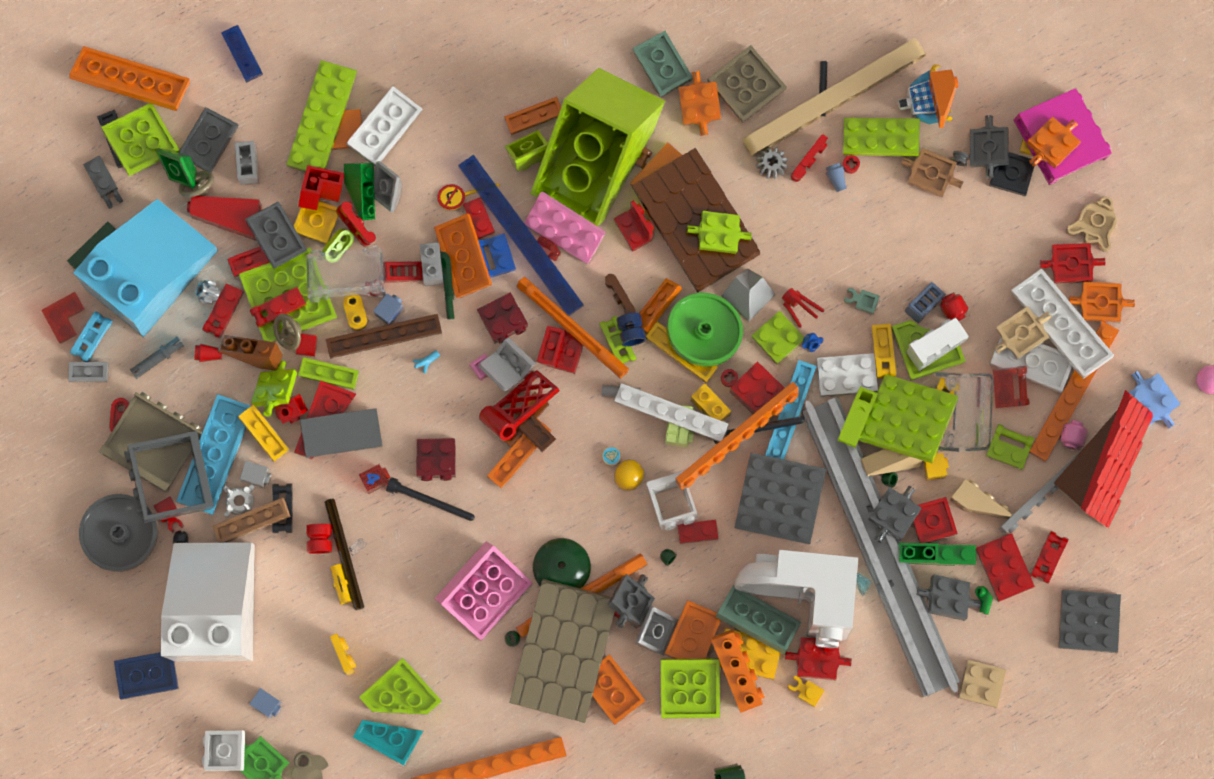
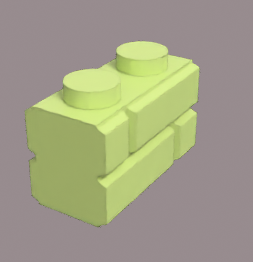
M683 405V407L693 410V407ZM668 423L665 444L688 447V442H693L694 432Z

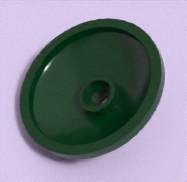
M557 538L550 540L539 548L534 557L533 574L540 587L542 580L546 579L582 588L590 576L591 563L586 550L579 543L571 539ZM560 562L565 563L563 569L558 568Z

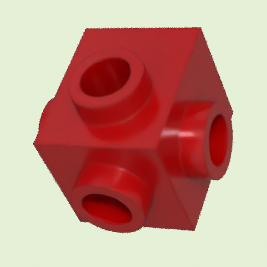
M300 394L291 397L289 404L274 406L275 414L282 424L288 421L292 424L300 420V415L308 411Z

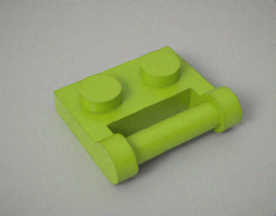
M998 424L986 457L1022 470L1035 437L1021 435ZM1000 435L1024 443V449L999 440Z

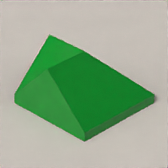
M160 148L155 150L169 180L190 188L196 187L197 170L189 155Z

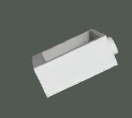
M682 472L646 482L661 530H672L677 525L683 523L688 525L698 519L690 490L687 487L683 491L690 512L666 520L662 518L655 494L678 487L675 478Z

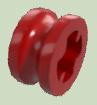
M855 155L845 157L842 165L844 171L849 174L858 171L860 166L858 157ZM849 160L856 164L852 169L849 165H846V163H849Z
M726 369L721 375V382L725 387H732L738 381V374L732 369ZM728 374H732V377H735V380H731V383H728L727 379L724 380V377H727Z

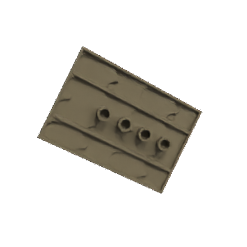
M546 579L542 580L509 703L582 723L586 722L615 610L607 605L611 599L610 596Z

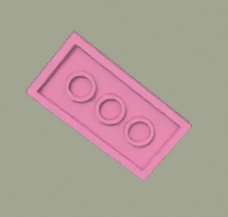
M543 191L539 194L524 223L586 264L591 261L606 233Z

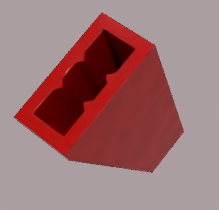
M194 196L191 197V201H188L187 212L190 213L192 219L257 241L245 219L261 211L262 204L259 199Z

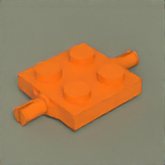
M700 71L692 72L693 83L691 85L679 87L683 124L699 125L700 136H704V134L708 135V123L722 119L717 83L701 82Z
M1052 117L1027 141L1026 144L1036 154L1029 161L1030 164L1033 163L1032 166L1035 167L1043 160L1055 169L1079 146L1081 141L1071 132L1078 125L1077 122L1074 123L1075 120H1071L1064 126Z
M1083 282L1081 297L1069 296L1071 304L1080 305L1082 317L1085 321L1121 322L1122 308L1135 306V299H1123L1121 293L1122 284Z

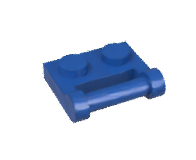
M505 233L488 239L478 240L490 278L516 270ZM489 246L496 269L490 270L483 247Z

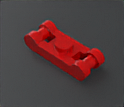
M343 202L337 207V215L362 246H369L376 240V235L373 232H368L364 227L362 219L352 212L351 203Z
M1050 531L1030 576L1034 578L1039 577L1048 584L1069 539L1064 536L1061 538L1055 532ZM1052 542L1059 545L1057 550L1050 547ZM1041 566L1047 567V572L1040 570Z

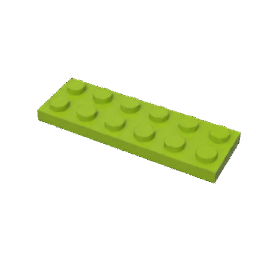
M323 60L320 61L286 164L287 167L306 172L307 165L326 169L357 70Z

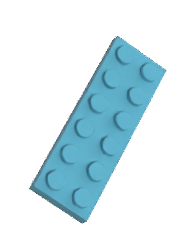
M219 394L216 396L199 440L214 504L213 509L202 512L214 515L246 431V427L238 419V416L250 407V405ZM193 459L176 500L177 503L185 506L203 504Z

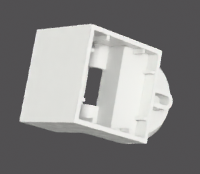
M779 550L778 555L756 554L755 563L747 564L737 575L735 588L754 595L799 600L798 604L802 600L808 601L810 606L807 636L816 637V646L838 648L839 642L846 640L853 628L858 558Z

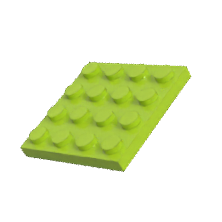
M311 247L307 248V252L275 269L272 268L270 263L239 274L251 308L298 287L306 305L287 315L299 323L301 332L337 318ZM267 311L261 313L263 317L269 316ZM282 320L279 323L280 333L282 332L283 328ZM274 321L259 328L264 341H277L273 330Z
M885 375L859 441L933 463L958 402V396L901 378Z

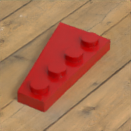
M320 381L306 419L344 413L356 396V393ZM301 432L294 453L306 457Z

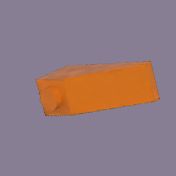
M952 69L929 73V87L939 128L944 127L955 97V88H958L957 76L954 77Z

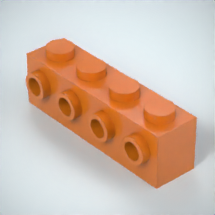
M734 629L713 636L712 643L740 713L763 705L762 698H765L762 688L756 685L755 680H758L755 670H750L748 662H750L747 651L742 650L740 645L743 644L740 633H736Z

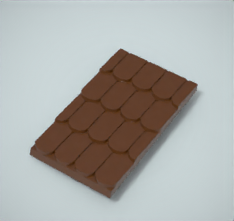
M696 148L632 185L635 194L697 293L760 255V250L752 237L751 240L740 239L737 253L732 254L699 250L698 234L687 233V225L699 226L702 211L738 215ZM740 219L739 226L741 232H748Z

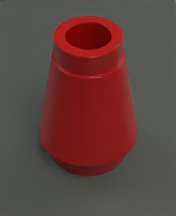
M205 344L195 345L194 360L199 362L222 360V353L218 352L219 348Z

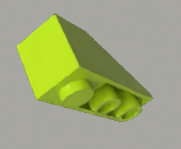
M860 386L837 441L856 448L878 393Z

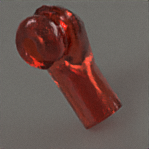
M544 236L538 238L537 244L551 251L548 254V258L557 261L561 252L554 242Z

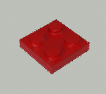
M946 497L918 505L922 509L913 521L919 543H929L958 534Z

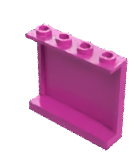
M1076 88L1019 113L1013 120L1025 143L1052 117L1064 126L1071 120H1075L1074 123L1077 122L1078 125L1071 132L1081 141L1079 146L1055 169L1043 160L1038 163L1049 185L1055 183L1059 178L1101 159L1104 161L1112 154L1109 143L1104 140L1100 127L1094 122L1091 111L1087 109L1083 96L1078 93ZM1027 144L1031 154L1034 157L1036 155L1034 150Z

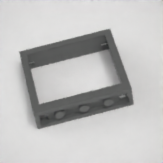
M197 431L128 445L127 451H124L126 462L131 464L129 476L130 480L135 482L136 488L133 489L135 500H139L140 507H137L139 519L143 518V523L213 509L214 504ZM190 442L203 504L149 515L135 453Z

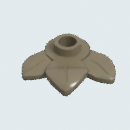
M302 751L294 757L295 768L291 776L292 779H323L321 770L329 765L322 756H312L310 753ZM302 758L307 759L306 765H301L300 760Z

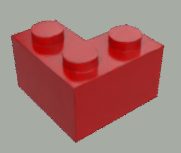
M307 165L298 207L317 211L320 198L339 202L345 173Z

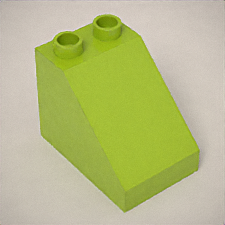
M601 68L596 69L564 99L530 194L538 198L539 194L543 191L594 225L599 226L607 217L633 170L637 159H639L642 150L649 141L665 100Z

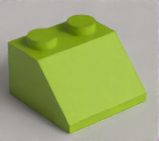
M537 130L506 145L505 149L512 165L519 172L528 169L537 162H542L548 142L540 131Z

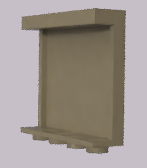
M135 392L134 398L105 444L100 448L99 453L122 467L131 470V464L126 462L124 451H127L128 445L197 431L198 438L200 439L202 431H200L201 427L192 421L190 424L183 420L185 417L179 413L174 412L172 414L167 411L168 407L160 402L155 404L150 401L151 397L144 392L140 394ZM190 442L135 453L140 477L167 492L192 452Z

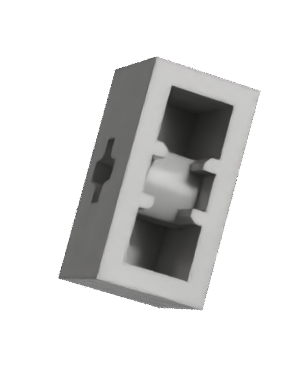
M254 141L235 143L237 177L240 185L259 183L257 150Z
M439 242L420 244L425 286L443 285Z

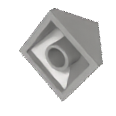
M377 161L374 173L375 200L390 212H394L400 201L403 184L397 174L381 161Z
M746 269L738 275L722 294V297L748 321L775 296V293L764 278L750 269Z

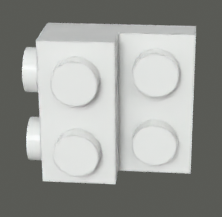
M205 731V736L203 737L205 752L202 757L204 770L244 771L245 731Z

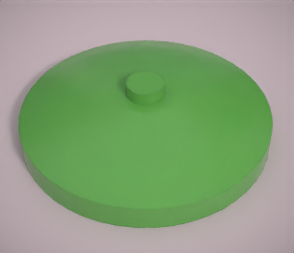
M694 293L684 297L673 307L667 320V336L672 348L681 358L694 365L710 367L726 362L736 353L743 338V324L737 310L724 298L711 293Z

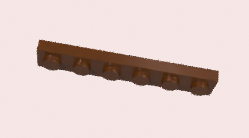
M438 314L328 338L326 343L329 357L332 359L442 334Z

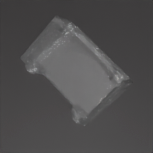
M372 245L368 246L367 249L322 253L320 250H313L306 256L307 293L310 303L320 302L322 296H324V299H329V297L357 294L371 296L370 292L377 294V297H385L383 250L379 246Z

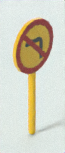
M496 183L464 192L458 185L449 184L439 190L437 200L442 208L456 210L464 204L465 196L499 187L500 184Z

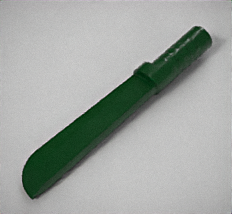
M441 252L447 320H452L455 317L451 259L446 252Z

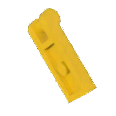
M891 323L872 325L877 378H883L885 375L896 377ZM882 363H889V368L882 369Z

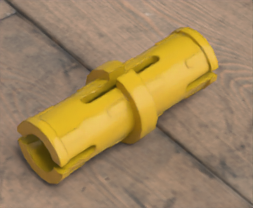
M342 565L331 566L330 570L334 580L333 588L337 591L340 605L352 602Z

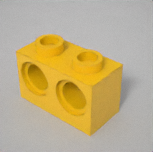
M703 384L691 395L690 401L704 415L720 421H724L730 416L731 410L706 384Z

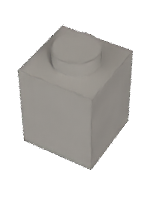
M245 461L240 480L244 483L264 488L265 484L270 482L271 473H269L268 467Z

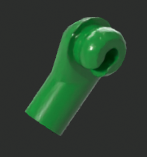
M978 586L975 589V594L981 601L979 613L989 615L993 597L986 587Z

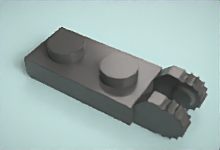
M100 156L83 164L98 193L104 199L109 209L113 206L107 195L114 192L115 198L119 203L123 202L118 192V187Z

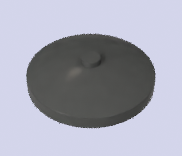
M112 494L100 498L86 510L79 527V540L85 555L98 567L113 572L128 571L145 562L153 552L158 537L156 521L143 523V518L139 519L137 507H140L139 500H135L133 496L126 494ZM147 507L148 514H153L151 510Z

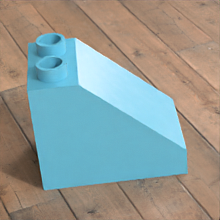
M156 199L99 242L73 273L86 291L141 336L145 337L218 250L214 244L160 200Z

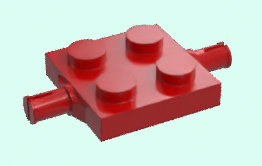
M1091 243L1052 245L1051 260H1040V268L1052 269L1054 283L1092 282L1094 266H1105L1106 264L1105 258L1093 257Z
M801 637L797 653L785 652V660H796L798 677L836 681L839 665L851 667L852 658L840 657L839 647L825 648L816 646V638Z

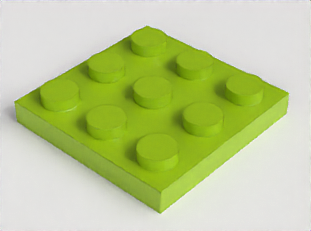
M151 103L101 127L103 134L128 176H132L160 162L155 151L158 148L179 152L178 146Z
M719 658L661 659V718H720Z

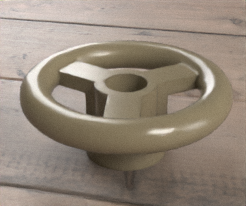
M208 171L197 172L196 178L199 179L196 180V187L191 188L192 191L187 192L184 190L187 186L180 184L179 193L184 197L205 196L213 184V174Z
M279 314L273 323L274 335L284 349L295 350L301 341V326L291 316ZM282 320L283 328L282 332L280 333L279 323ZM285 337L290 338L294 343L289 345L283 339Z

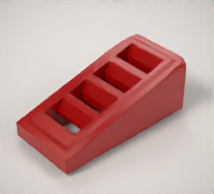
M422 261L384 262L382 264L384 283L423 281ZM413 266H416V276H413ZM397 267H400V276L397 275ZM405 267H408V276H405ZM389 268H392V275H393V276H390V269H389Z

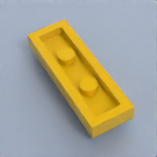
M251 405L238 416V419L273 462L289 450L254 405Z

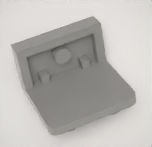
M508 337L495 353L479 364V367L498 387L507 391L523 380L536 363Z

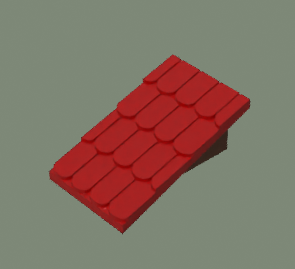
M1126 390L1118 410L1054 482L1084 512L1108 528L1120 506V497L1131 476L1130 470L1143 445L1142 439L1153 417V413Z

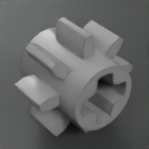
M204 280L203 283L198 284L196 295L200 297L199 302L212 304V301L218 299L220 290L215 287L216 282Z

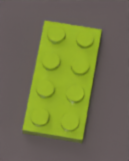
M844 118L843 155L919 156L920 119Z

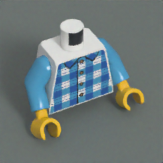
M936 64L931 67V70L920 75L910 84V88L907 90V98L898 99L899 110L910 109L912 118L920 119L921 122L929 125L938 123L929 87V73L935 72L938 67H941V65ZM948 116L946 121H952V117Z

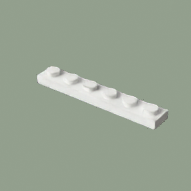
M622 383L614 400L618 404L719 442L724 439L729 427L728 423Z

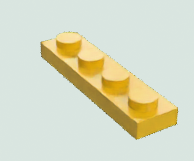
M656 322L646 335V339L705 383L708 382L718 369L717 366L704 367L694 365L681 358L674 351L668 340L667 328L659 322Z

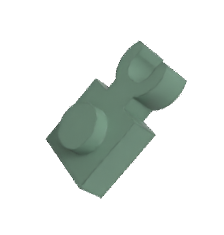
M848 288L847 292L851 293L853 298L845 297L844 302L847 304L857 303L855 309L873 315L880 296L865 290H861V293L857 294L853 288Z

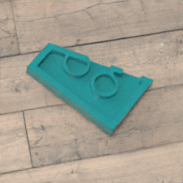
M362 720L353 738L405 766L424 731Z

